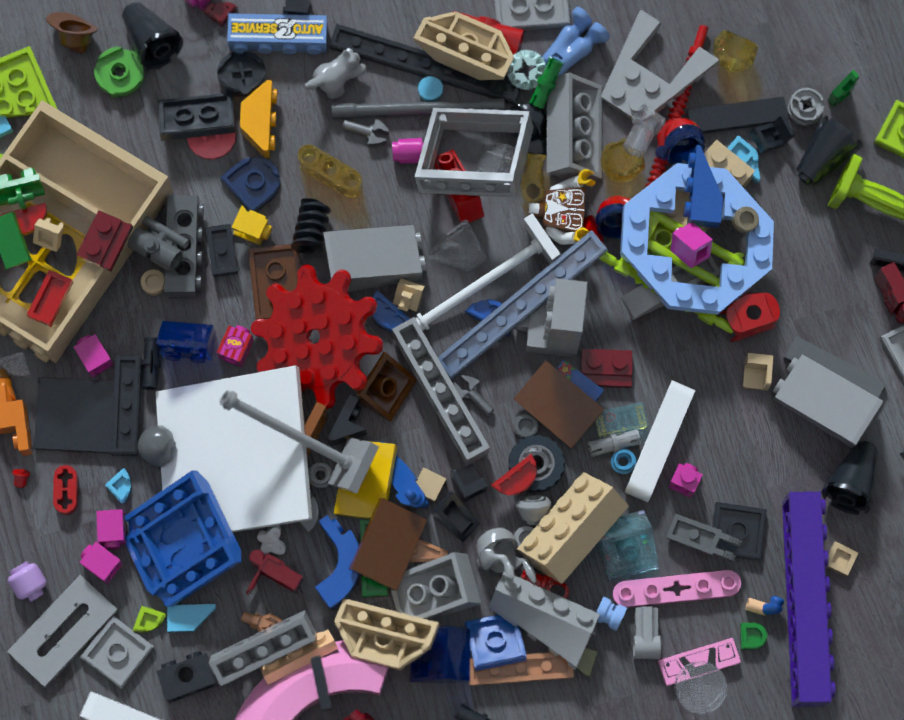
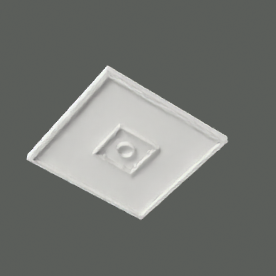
M295 365L156 391L158 426H164L169 429L176 443V446H173L171 449L172 460L161 467L162 490L190 471H198L209 482L232 532L312 520L306 446L233 408L227 411L220 405L223 393L225 391H234L238 395L237 399L305 434L298 366Z

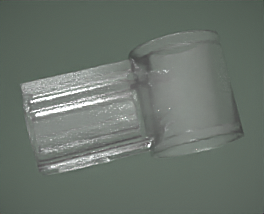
M646 104L640 106L632 118L634 125L623 145L624 151L638 158L644 156L653 136L657 135L665 124V118Z

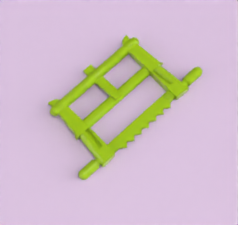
M650 211L648 250L659 256L672 257V263L714 287H719L720 277L718 278L697 265L690 268L669 249L650 239L658 223L672 231L679 227H684L682 224L662 214L663 212ZM712 242V254L728 262L727 264L745 266V261L742 259L745 254L739 252L733 254ZM606 252L599 258L604 263L614 266L613 270L616 273L625 277L630 276L635 279V284H643L644 289H650L637 275L638 272L622 257L620 260H617L616 257ZM693 312L706 324L713 325L715 323L717 327L724 331L733 333L728 321L716 316L717 314Z

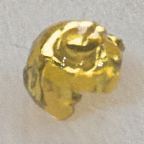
M723 30L715 38L713 54L719 59V66L730 72L739 73L754 64L758 46L744 37L728 30Z
M622 138L616 143L610 142L605 145L601 154V169L610 180L625 182L634 179L639 173L644 171L645 159L636 151L631 140Z

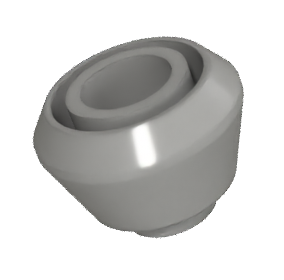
M527 495L519 498L516 507L521 519L527 521L528 525H538L541 519L548 514L551 501L543 495Z

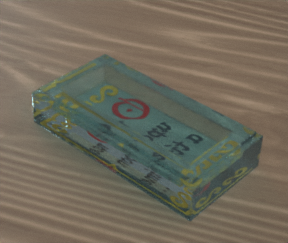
M643 402L606 409L595 421L598 438L607 437L610 433L620 434L634 429L641 430L649 427Z

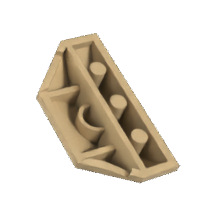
M458 12L423 18L413 38L435 61L478 80L504 79L514 60V56L500 30Z
M345 598L334 621L353 658L401 670L431 649L440 625L438 622Z

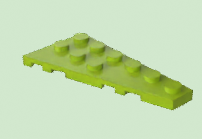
M30 46L0 58V117L32 115L42 100L57 109Z

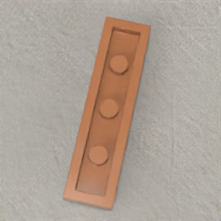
M551 652L526 654L527 661L475 671L473 658L467 659L469 686L574 678L573 668L567 665L569 661L560 655L556 657Z

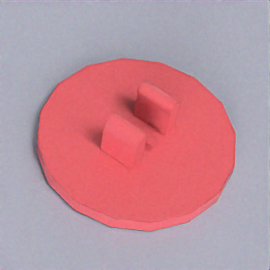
M236 132L187 138L190 149L197 156L214 160L224 157L231 151L235 144Z

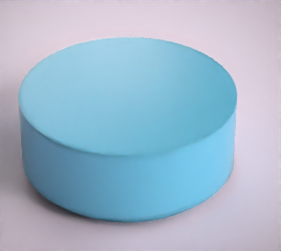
M432 76L423 78L418 86L419 96L426 102H436L443 94L441 81Z

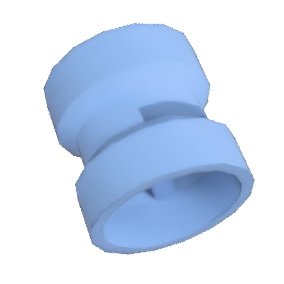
M603 597L596 612L600 614L597 622L607 623L610 629L617 631L627 607L622 605L615 606L610 599Z

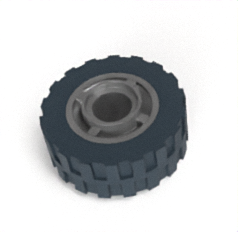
M530 435L525 439L522 438L514 445L509 455V470L530 454H532L533 458L541 459L544 466L537 470L535 481L527 492H547L553 486L555 487L563 476L565 458L562 449L547 436Z

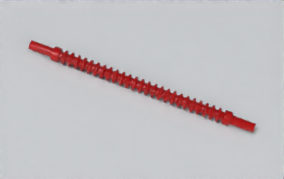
M706 25L699 26L694 44L689 48V57L686 58V62H688L699 47L703 48L709 29ZM692 85L684 89V93L680 96L674 97L676 101L672 102L674 107L670 108L671 113L668 114L669 120H666V123L672 119L682 118L681 115H684L682 109L686 108L685 103L688 102L687 97L690 96L689 90H692ZM657 147L659 150L655 153L657 158L653 159L655 164L651 166L653 170L649 172L651 177L647 178L649 183L645 184V187L649 186L666 171L664 166L668 165L666 160L670 159L668 153H672L667 148Z

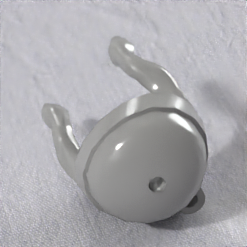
M494 528L485 532L478 539L476 546L478 559L476 562L479 569L489 571L491 568L496 573H504L506 571L508 577L513 580L514 570L524 566L527 576L533 583L536 582V574L529 560L515 555L518 543L513 533L509 530Z

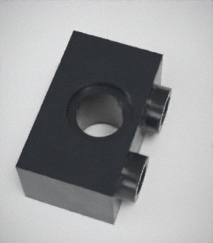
M201 651L191 653L186 656L187 660L179 663L176 660L169 661L161 665L162 669L156 671L168 703L218 686L216 676L209 664L210 659L207 653L202 654ZM185 669H191L194 673L192 680L189 682H182L180 680V674Z

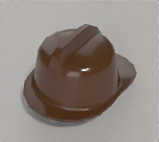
M55 12L48 14L46 17V22L57 30L60 44L81 54L86 52L87 46L91 44L93 33L98 31L96 26L74 14Z

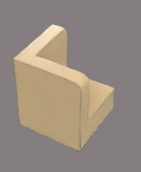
M747 354L744 362L743 388L768 391L772 380L773 355Z

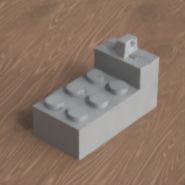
M556 278L555 287L550 286L547 302L514 328V330L527 332L526 352L576 358L583 330L587 282Z

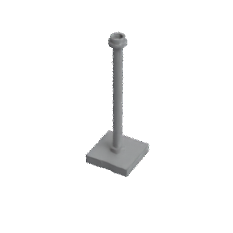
M225 391L220 399V405L223 406V409L229 411L233 408L337 462L327 484L357 494L379 446L368 441H360L349 437L342 453L237 399L238 395L236 392Z

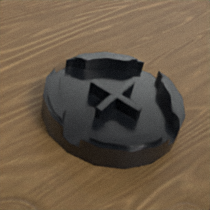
M244 51L243 53L231 52L221 59L218 65L217 79L220 86L227 93L246 97L266 81V69L263 60L256 54L249 51Z

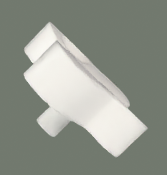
M279 525L271 526L267 531L258 532L257 539L259 542H262L260 550L264 554L273 552L281 555L285 553L286 545L279 539L281 533Z

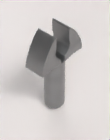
M375 119L374 125L369 127L347 120L342 125L343 130L367 136L369 140L368 147L386 144V139L376 137L375 133L382 132L389 135L388 128L378 119Z
M462 375L461 379L469 385V391L462 390L454 382V387L461 399H470L482 412L490 416L494 412V408L476 391V386L480 384V381L476 378Z

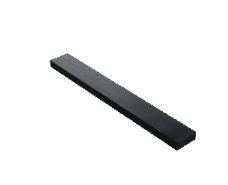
M336 24L329 44V49L343 53L344 50L349 48L353 52L358 53L362 59L424 78L429 76L436 77L443 84L493 99H504V102L516 105L521 90L511 83L507 75L502 80H478L435 61L424 50Z

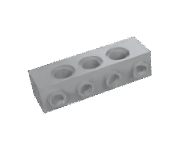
M304 610L211 655L209 664L220 686L315 641L317 633Z

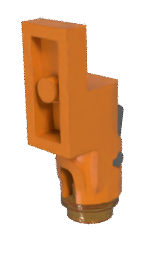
M0 369V434L16 432V434L12 435L14 448L18 449L23 456L32 455L27 405L23 400H16L11 384V376L8 375L6 369Z

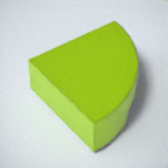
M141 606L133 631L138 633L153 631L164 622L167 614Z

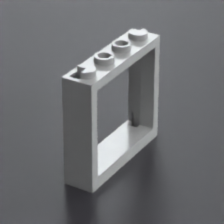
M433 108L415 173L419 193L517 197L533 132L530 111ZM443 130L519 133L510 173L433 170Z

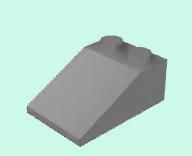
M457 552L406 570L397 591L391 590L397 612L427 620L457 613L482 604L468 554Z

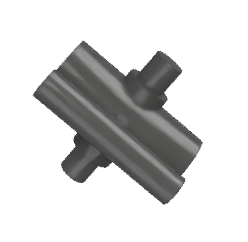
M146 216L142 221V225L151 229V233L141 227H137L129 237L127 247L145 258H150L152 262L172 272L179 265L183 256V251L174 247L173 243L185 249L190 240Z

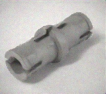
M634 429L617 435L610 433L608 437L588 441L587 446L589 447L590 456L595 457L608 452L617 453L620 449L641 445V440H638L640 439L638 430Z

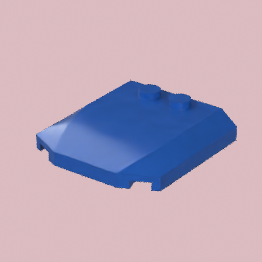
M190 471L125 515V522H128L129 535L126 536L128 551L147 591L152 595H157L165 602L163 604L167 607L175 606L241 562V549L209 482L198 471Z

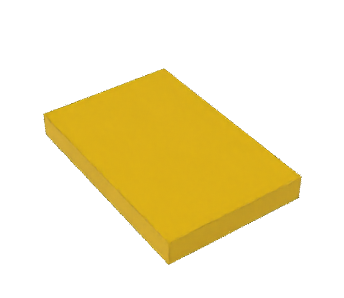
M371 442L379 446L364 480L357 494L338 489L334 508L336 516L371 519L379 498L389 499L398 448L396 444Z

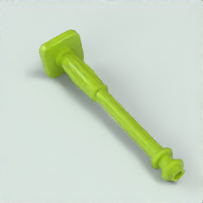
M853 154L844 166L827 206L837 209L846 196L849 198L854 197L875 210L904 221V196L883 185L862 179V176L857 174L862 163V157Z

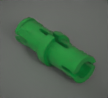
M549 57L544 72L537 79L536 90L529 101L531 104L544 109L549 94L557 85L555 82L564 65L563 62Z

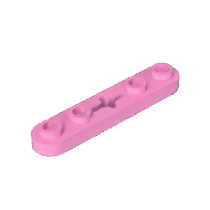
M723 570L619 582L614 587L612 598L616 605H622L627 608L726 598L734 596L739 591L741 579L734 571ZM674 582H678L680 587L690 586V589L680 591L679 596H675L673 591H663L664 588L669 589L673 587Z

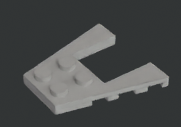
M642 10L638 13L601 95L602 101L640 126L666 107V103L684 93V89L689 85L702 79L707 71L713 67L716 68L720 64L718 58L699 47L669 84L634 62L635 58L661 27L660 21Z

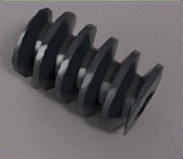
M301 199L297 224L295 225L296 232L293 234L294 241L291 243V248L301 254H312L315 250L323 249V244L320 241H324V234L322 232L327 231L325 223L329 222L327 214L331 213L330 207L317 199Z

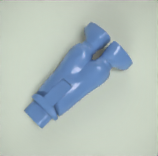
M576 7L572 11L573 25L566 26L542 56L545 64H547L549 57L556 58L564 63L558 76L564 74L575 63L587 56L592 51L594 44L605 43L610 38L608 31L601 24L595 22L592 25L591 17L580 7ZM590 27L587 34L580 38L579 36Z

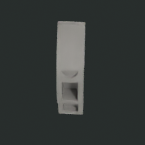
M711 255L697 265L711 274L720 277V270ZM678 266L672 268L671 282L697 285L706 284L705 281ZM643 284L621 298L633 320L664 306L661 302L662 299L657 293H652L651 289H644Z

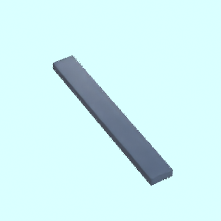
M592 230L438 357L450 379L453 380L545 304L548 300L550 286L555 287L556 278L574 280L609 251Z

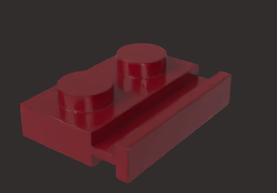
M98 210L76 254L77 257L112 272L133 229V225Z
M582 349L581 373L602 388H631L632 350Z

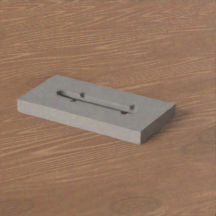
M79 575L7 652L46 688L119 610L87 580ZM87 604V613L47 655L40 657L38 650L80 605Z

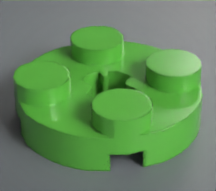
M114 47L104 51L97 59L98 62L96 68H94V76L99 87L108 93L109 96L116 98L129 95L143 84L144 67L139 62L134 51L125 50L123 47ZM119 67L121 70L126 69V72L121 77L114 76L113 72H116L114 69Z

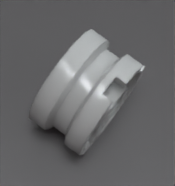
M811 88L797 90L792 95L787 107L790 120L801 127L815 124L824 109V99L821 94ZM803 104H807L810 108L803 110Z

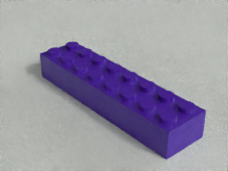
M789 492L782 501L792 707H824L832 702L831 698L835 697V683L830 680V671L834 670L833 655H829V645H832L833 635L832 629H828L827 618H831L830 602L826 603V592L830 590L829 577L825 576V566H828V551L824 550L823 540H827V526L822 525V515H825L826 503L825 499H821V492Z

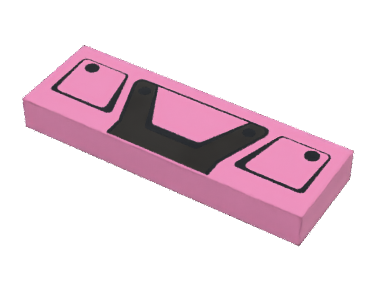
M733 638L658 660L666 686L741 663Z

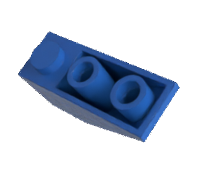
M696 145L693 153L690 152L688 156V168H692L691 177H687L686 192L690 193L689 202H685L683 216L688 217L687 224L693 222L696 226L718 228L721 224L723 197L701 145Z

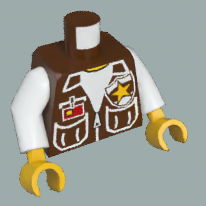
M583 169L579 176L564 180L552 186L550 190L545 191L544 203L529 202L528 216L533 213L535 218H543L542 228L550 238L560 245L575 244L589 233L586 228H583L586 187H583V185L585 184L589 187L595 185L594 180H587L589 175L594 174L589 169Z

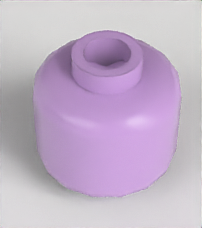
M26 561L9 572L11 576L8 578V584L18 599L28 598L31 602L44 594L42 588L46 586L47 580L37 564H29Z

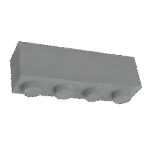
M504 571L489 604L491 610L509 623L528 632L527 636L534 641L538 639L548 646V651L556 657L560 655L569 661L567 665L574 670L579 663L600 615L515 575L514 579L511 580L506 571Z

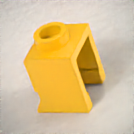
M241 206L231 228L234 230L233 235L261 246L264 239L268 240L273 227L268 224L266 216L252 210L247 212Z

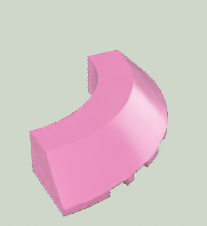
M344 640L335 642L338 649L321 657L330 696L341 693H367L380 696L389 667L353 658ZM311 663L269 685L265 678H263L246 698L235 720H297L306 709L319 702Z

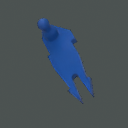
M396 455L391 482L398 492L395 496L403 505L414 508H427L429 501L416 482L418 479L411 469Z

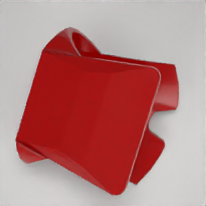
M745 292L720 314H726L728 323L736 334L730 341L735 342L776 328L775 324L780 317V308L777 300L769 293ZM757 306L761 311L760 317L756 320L750 319L746 314L748 307Z

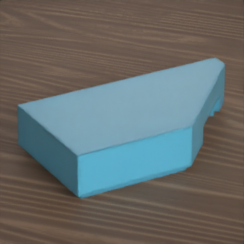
M737 136L727 148L755 170L752 181L758 184L760 181L758 152L740 136Z
M216 604L175 605L167 607L168 633L195 632L201 623L216 610Z

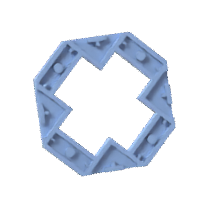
M676 163L623 207L620 256L634 267L638 272L637 275L650 289L657 293L667 309L718 315L772 270L774 221L727 169L710 167L723 196L722 219L732 220L736 210L742 207H751L758 213L759 223L754 230L746 233L745 266L722 263L720 266L719 287L671 282L672 257L647 255L650 211L673 214L676 190L686 191L687 177H691L692 168H688V164Z

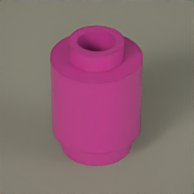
M422 138L398 139V142H392L393 162L399 161V164L418 163L424 144L422 143Z

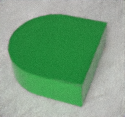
M740 623L741 650H757L766 643L767 632L762 625L758 623Z

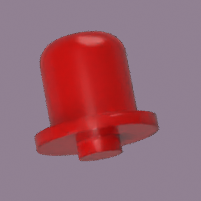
M24 469L13 470L14 486L17 488L26 487L27 477L30 476V472Z

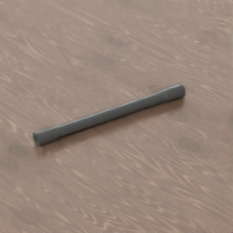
M482 99L479 101L379 104L338 103L332 104V119L355 118L358 116L432 114L433 108L505 110L504 99Z

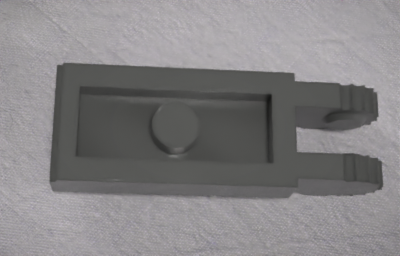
M675 514L666 535L668 540L732 562L736 558L733 553L718 549L721 540L735 547H740L742 543L741 540L724 534L722 530Z

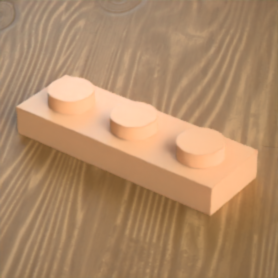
M329 630L318 632L315 641L259 668L269 685L311 663V657L319 655L323 657L338 649Z

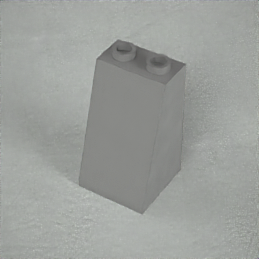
M414 225L323 232L331 279L336 271L341 269L347 270L351 275L348 292L398 284L401 278L408 281L422 280V271H426L424 256L419 257L418 248L422 247L420 232L415 233Z
M803 354L799 360L795 357L786 369L790 372L789 376L785 381L780 379L773 390L776 393L775 401L850 448L857 444L884 402Z

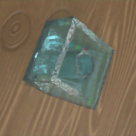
M644 510L620 516L598 542L609 582L659 568L652 526Z

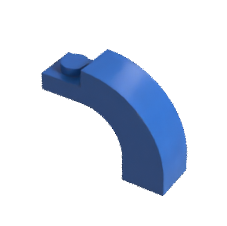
M328 515L319 520V524L336 547L339 558L334 572L315 586V589L330 611H333L342 604L344 598L347 599L357 585L360 574L349 570V567L359 546L351 530L341 535L344 530L335 518L331 521Z

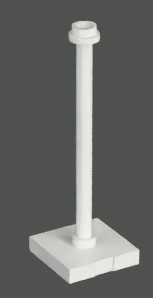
M533 213L524 218L526 230L533 239L530 241L531 245L423 316L420 313L417 314L415 319L422 331L425 329L429 330L428 324L535 253H542L549 264L561 256Z

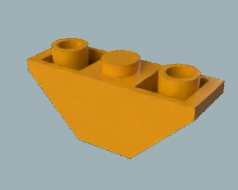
M266 80L241 102L240 113L242 135L266 159H270V150H275V136L271 135L272 127H276L277 114L272 111L273 104H277L278 89L273 88L272 80Z

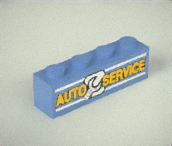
M228 14L229 50H233L236 53L258 51L262 54H269L272 51H282L285 54L307 52L311 55H318L321 52H327V15Z

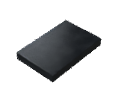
M230 93L158 100L161 141L235 133L233 97Z

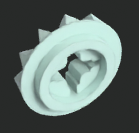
M521 50L513 55L514 60L507 75L511 83L516 87L525 90L537 87V79L539 76L541 77L546 64L537 52ZM523 60H525L528 66H536V68L529 71V80L524 73H517V71L523 68Z

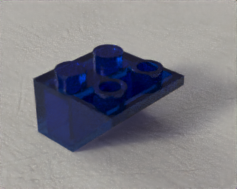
M162 321L156 344L162 357H165L166 360L180 361V358H186L194 363H205L206 360L212 361L215 329L213 325Z
M440 626L431 649L411 662L410 682L457 683L470 681V629Z

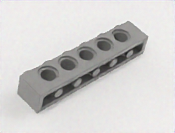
M415 317L393 328V339L466 466L488 455L489 445Z

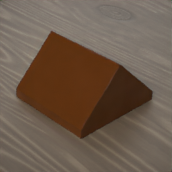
M383 352L367 377L366 387L358 391L356 395L361 405L386 420L392 421L417 379L387 352Z

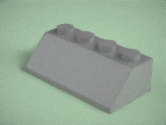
M570 72L559 75L555 82L557 85L555 89H552L547 99V173L562 179H569L577 175L579 176L583 169H589L594 174L589 175L587 179H602V85Z

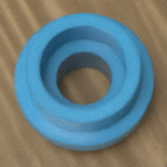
M620 449L617 453H613L610 461L611 467L618 474H628L636 466V457L630 450ZM625 458L628 464L621 466L618 460Z

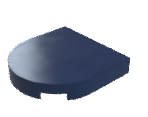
M244 158L220 177L222 183L248 211L258 212L277 195L280 188L279 172L276 166L266 158Z

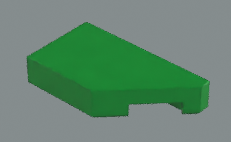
M852 70L831 92L827 101L834 107L852 93L859 75Z

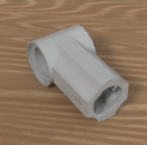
M635 608L633 659H660L661 638L658 636V608Z

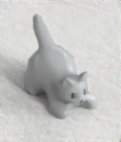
M347 48L332 62L317 67L313 73V79L305 84V88L314 89L320 87L328 98H339L345 92L344 84L352 78L363 75L367 70V66L359 64V54Z

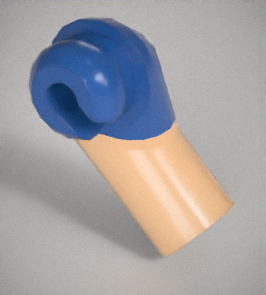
M772 596L770 603H765L748 598L745 610L763 616L779 614L784 609L782 608L784 599Z

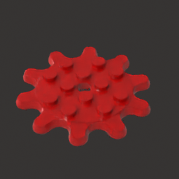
M303 265L298 269V282L293 291H287L282 285L276 283L270 285L266 290V296L273 305L272 316L269 319H257L251 324V332L258 338H264L268 343V352L265 357L258 361L256 368L258 372L298 366L301 394L307 389L312 390L315 393L317 402L330 409L335 404V389L340 383H346L356 391L363 390L366 387L367 377L360 369V360L367 354L377 355L383 350L382 339L368 334L365 329L366 319L377 310V302L372 297H364L358 301L350 298L348 288L351 283V275L347 270L341 269L336 271L329 283L322 284L316 277L315 268L311 265ZM315 329L320 334V339L316 344L309 339Z

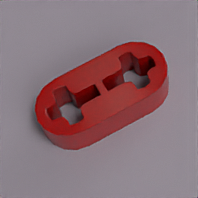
M68 465L58 467L53 476V504L55 509L62 515H70L78 507L79 478L74 468ZM68 471L69 475L73 477L68 479L67 488H64V482L59 478ZM64 493H67L68 499L72 501V504H69L67 509H64L59 504V502L64 501Z

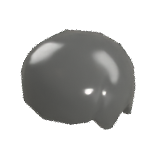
M151 426L141 434L137 450L141 458L151 466L163 467L172 460L171 449L173 446H176V443L169 429L164 426Z

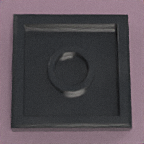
M715 502L712 527L722 530L724 534L742 541L740 547H735L721 540L718 549L729 551L736 558L760 561L767 509Z

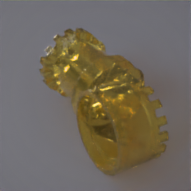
M527 153L525 174H522L520 190L521 196L526 202L535 203L544 196V176H542L543 162L547 158L546 155ZM530 184L536 185L539 189V195L535 199L529 198L526 194V188Z

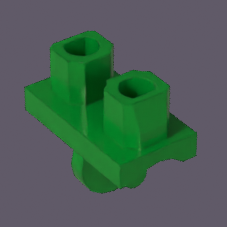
M34 168L24 169L21 172L22 178L14 180L9 174L0 175V206L19 203L20 209L24 210L27 209L25 201L34 200L35 197L45 195L40 176L36 174Z

